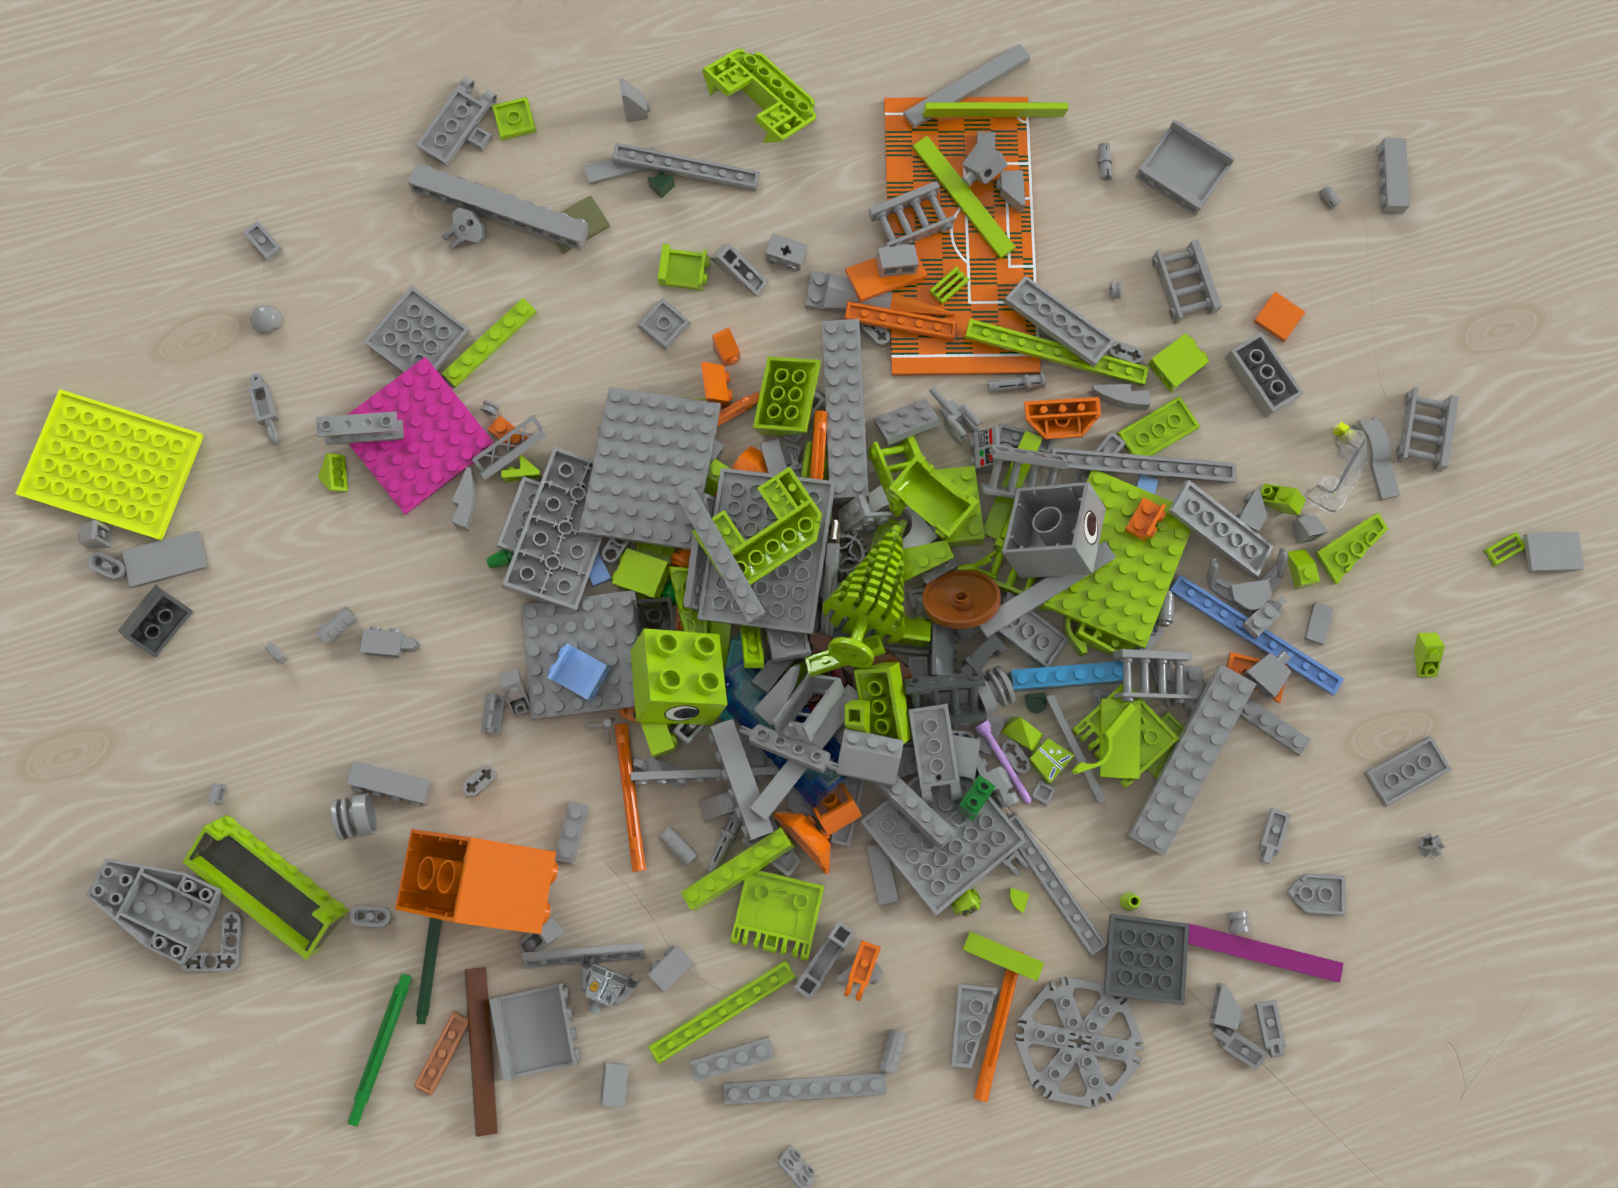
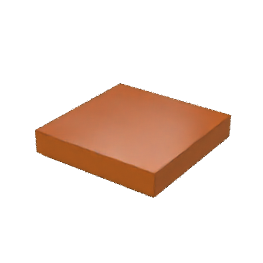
M1274 292L1253 322L1285 342L1305 314V311L1277 292Z

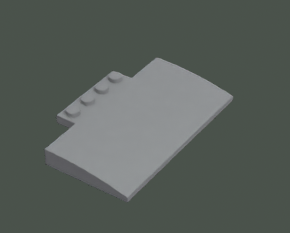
M554 446L541 482L522 477L497 543L498 548L514 553L504 578L502 589L577 611L603 539L601 536L581 534L579 532L594 460Z

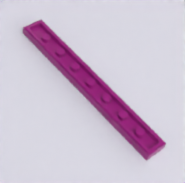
M1189 924L1188 944L1338 983L1341 981L1344 965L1342 962Z

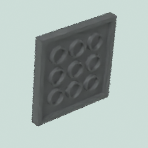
M1109 914L1103 995L1184 1005L1189 924Z

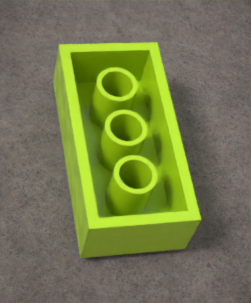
M975 466L937 469L938 472L959 489L965 491L967 497L972 495L979 501V507L949 539L945 537L944 540L948 541L950 548L982 545L985 536Z

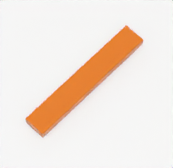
M850 301L847 302L844 320L859 319L860 324L951 341L955 339L957 321Z

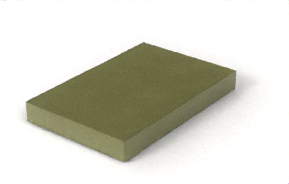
M591 195L562 211L569 217L581 218L588 223L590 232L586 241L610 227V224ZM555 242L562 254L573 249V247Z

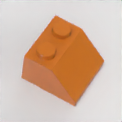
M701 362L706 401L721 403V408L728 407L729 401L733 400L731 389H727V383H730L729 371L725 372L724 365Z
M841 778L807 797L828 836L862 816Z

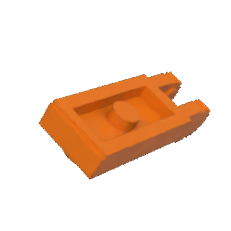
M861 940L848 976L849 981L844 991V996L848 997L850 995L853 982L859 983L861 985L855 997L860 1002L864 989L868 986L881 947Z

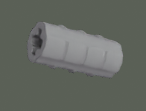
M345 606L335 616L330 618L329 621L322 624L316 631V634L324 643L329 644L357 620V617Z
M671 826L658 838L664 844V847H667L671 854H674L685 867L698 856L696 851Z
M890 1029L879 1069L896 1074L905 1044L906 1033Z

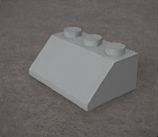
M845 729L837 763L841 767L836 774L895 786L904 740Z

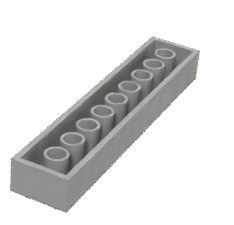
M859 319L822 321L826 412L828 413L829 481L836 482L832 506L846 505L858 495H865L867 503H870Z
M1224 665L1216 666L1194 710L1178 737L1179 739L1174 744L1158 777L1131 824L1126 837L1160 856L1166 855L1254 690L1255 682Z

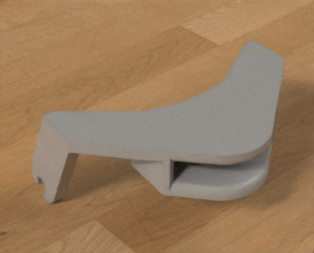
M1286 548L1279 549L1275 565L1259 581L1232 584L1217 577L1219 566L1216 563L1217 559L1212 558L1207 572L1209 589L1242 611L1254 612L1264 606L1272 595L1271 592L1283 577L1288 561V553L1285 552Z

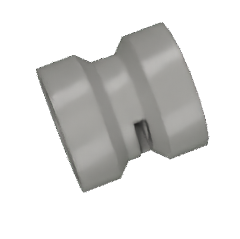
M1248 911L1228 913V919L1232 921L1230 933L1250 931V925L1245 921L1248 918Z

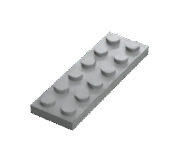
M1027 276L1018 283L1003 302L1092 367H1095L1115 342L1114 338Z
M1190 480L1184 482L1168 511L1254 578L1259 576L1274 548V545Z

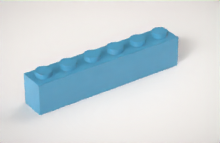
M1116 661L1016 669L1008 673V678L1012 683L1014 692L1123 683V663Z

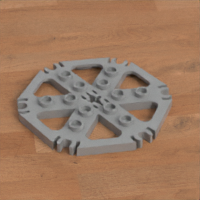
M1061 977L1059 978L1061 982L1059 987H1056L1054 982L1050 981L1049 985L1052 988L1050 991L1048 983H1046L1020 1015L1018 1020H1024L1025 1024L1018 1022L1016 1025L1021 1026L1023 1032L1021 1034L1015 1033L1014 1036L1023 1038V1040H1015L1030 1084L1033 1085L1038 1080L1033 1088L1037 1090L1039 1086H1044L1045 1089L1041 1094L1045 1097L1049 1094L1046 1099L1093 1108L1091 1104L1092 1099L1093 1104L1099 1107L1098 1098L1103 1097L1105 1103H1109V1098L1106 1095L1108 1093L1110 1100L1113 1101L1141 1065L1140 1063H1134L1133 1060L1142 1061L1141 1057L1135 1055V1051L1137 1049L1144 1050V1047L1135 1043L1144 1044L1127 998L1120 1004L1124 999L1123 997L1114 998V996L1103 995L1104 984L1065 977L1067 980L1066 985L1065 980ZM1075 988L1095 990L1100 994V998L1083 1020L1073 996ZM1046 999L1053 1000L1063 1028L1036 1023L1033 1020V1014ZM1117 1012L1124 1014L1129 1026L1131 1036L1127 1040L1099 1035ZM1078 1036H1081V1039L1084 1040V1042H1088L1089 1044H1080V1046L1077 1047V1044L1073 1041H1069V1039L1074 1040L1078 1039ZM1039 1044L1059 1048L1041 1072L1034 1069L1028 1053L1029 1045ZM1096 1056L1125 1062V1071L1113 1085L1105 1083ZM1075 1064L1086 1090L1085 1095L1081 1097L1064 1094L1059 1091V1084Z

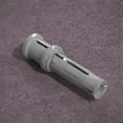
M1040 372L1039 375L1029 376L1024 374L1020 378L988 381L989 393L1022 388L1026 391H1029L1031 388L1040 387L1045 389L1044 372Z
M728 815V822L725 828L721 830L722 836L706 867V870L710 872L721 866L732 840L735 841L737 839L736 834L742 821L733 815Z

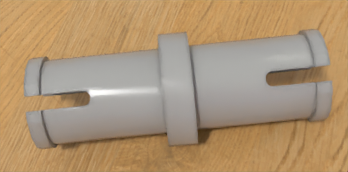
M1104 142L1098 145V166H1100V180L1103 181L1105 177V181L1112 179V158L1110 157V144L1106 143L1105 147Z

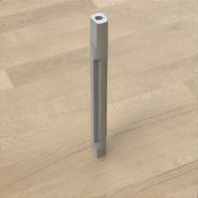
M826 543L822 609L824 601L837 589L840 543ZM831 609L826 617L822 611L821 633L834 638V625L829 621L835 610Z

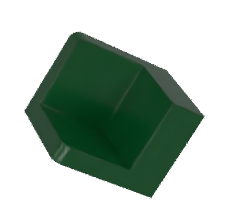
M660 172L655 178L651 175L648 177L649 187L661 198L675 186L674 177L671 175L667 177L663 172Z

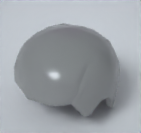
M260 305L253 310L250 321L256 331L271 333L272 330L280 328L282 316L275 307Z

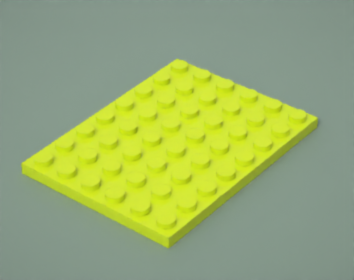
M59 389L15 494L150 538L163 540L204 435Z

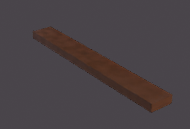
M486 967L465 969L475 1135L477 1137L498 1133Z

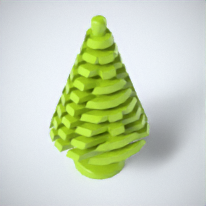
M899 525L892 526L891 531L882 537L867 556L861 560L860 564L853 569V572L845 578L823 603L822 611L825 617L831 609L835 610L829 622L836 628L845 616L847 617V621L841 631L848 635L852 633L851 637L834 638L829 642L828 651L836 660L851 667L867 668L873 664L874 654L872 650L862 643V639L865 638L871 628L874 629V633L871 636L880 634L881 640L886 634L890 635L886 644L895 643L903 638L905 632L904 606H902L904 602V561L901 560L903 559V539L900 537L903 528Z

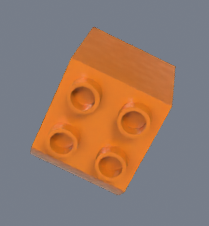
M411 829L395 910L453 923L541 934L542 927L550 916V904L547 901L550 884L555 881L558 874V865L555 861L556 852L473 837Z

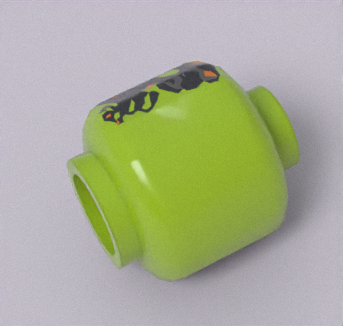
M969 888L953 901L951 906L956 914L960 913L962 916L967 917L980 909L982 900L974 888Z

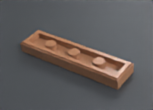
M455 1011L452 1012L413 1087L430 1096L433 1095L468 1029V1018Z

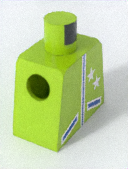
M1047 738L1042 744L1039 742L1036 744L1034 749L1031 750L1033 754L1028 759L1043 781L1049 784L1075 755Z

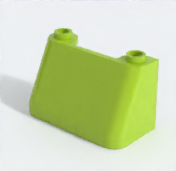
M918 453L889 487V490L892 492L890 496L897 502L901 500L936 529L934 532L939 537L949 539L979 507V501L972 495L967 497L965 491L954 485L938 472L932 464L930 465L926 461V457Z

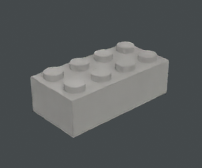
M1262 332L1233 348L1225 357L1266 418L1293 403L1304 394Z

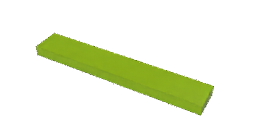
M1025 431L1018 449L1038 451L1043 438ZM1013 462L1011 463L1008 472L1004 478V481L1001 485L1003 487L1008 486L1009 478L1013 467ZM1023 463L1021 465L1015 486L1016 489L1022 487L1031 467L1030 464ZM996 497L983 526L985 536L994 540L997 537L1000 538L1013 508L1015 498Z

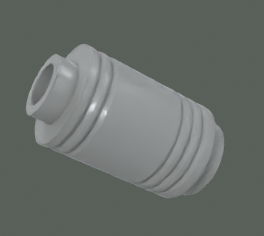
M1172 591L1167 592L1155 622L1160 627H1168L1174 623V595Z

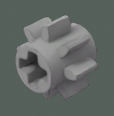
M1428 833V835L1420 837L1421 841L1417 847L1421 850L1420 853L1424 857L1429 855L1434 859V857L1442 855V848H1445V845L1441 842L1442 839L1438 835L1433 837Z

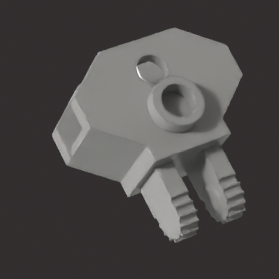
M457 208L453 211L451 229L442 235L443 240L449 239L454 233L457 235L458 238L449 245L450 249L453 250L462 242L472 241L481 243L486 239V226L474 211Z

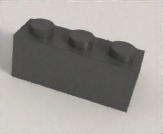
M155 584L118 631L124 638L156 658L193 611Z
M934 621L931 623L928 677L957 674V669H954V662H957V650H954V643L957 644V632H954V628L941 626Z

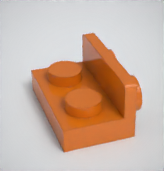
M1143 497L1124 531L1144 542L1148 537L1152 538L1157 531V527H1155L1157 521L1161 522L1166 514L1164 511L1166 505L1162 504L1159 506Z

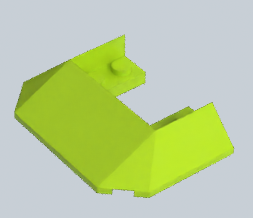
M737 48L702 70L710 96L720 90L728 97L741 89L764 110L756 115L754 119L767 132L763 143L782 142L816 120V113L813 108L815 105L814 99L762 53L755 52L754 54L745 53L744 49Z
M790 466L757 488L778 520L747 541L743 539L725 510L712 517L750 585L817 542L822 513ZM694 529L691 532L693 533V535L695 536V538L697 539V541L699 542V544L701 545V547L703 548V550L705 551V553L717 569L715 563L713 562L699 535Z

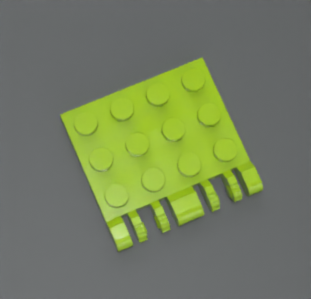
M1123 683L1106 699L1122 700V698H1114V694L1124 692ZM1134 699L1141 701V775L1179 738L1143 699ZM1100 704L1071 730L1077 736L1087 726L1090 728L1079 738L1081 742L1085 741L1092 732L1098 737L1088 745L1087 748L1090 751L1100 743ZM1100 748L1093 754L1098 760ZM1122 779L1119 783L1124 788H1127L1135 779Z
M764 871L756 872L744 881L730 943L738 944L741 929H745L741 945L746 946L749 931H754L757 934L754 939L753 948L758 949L762 933L766 934L762 950L776 953L779 938H783L780 954L785 955L787 942L792 940L796 941L792 957L797 958L800 943H803L800 959L808 961L825 886Z

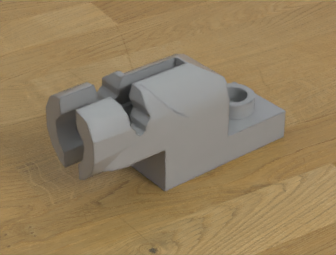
M978 754L976 774L996 786L993 790L995 792L993 795L1003 809L1019 802L1016 792L1008 793V790L1013 785L1007 771L1000 766L987 772V762L984 757H980Z

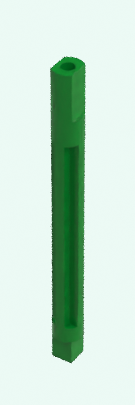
M401 973L397 984H395L354 1097V1104L347 1120L349 1125L358 1127L364 1107L368 1103L409 990L408 986L412 978L411 975Z

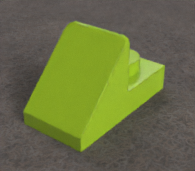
M519 455L520 469L508 467L506 470H501V476L505 483L521 481L523 476L532 480L542 479L540 470L522 455Z

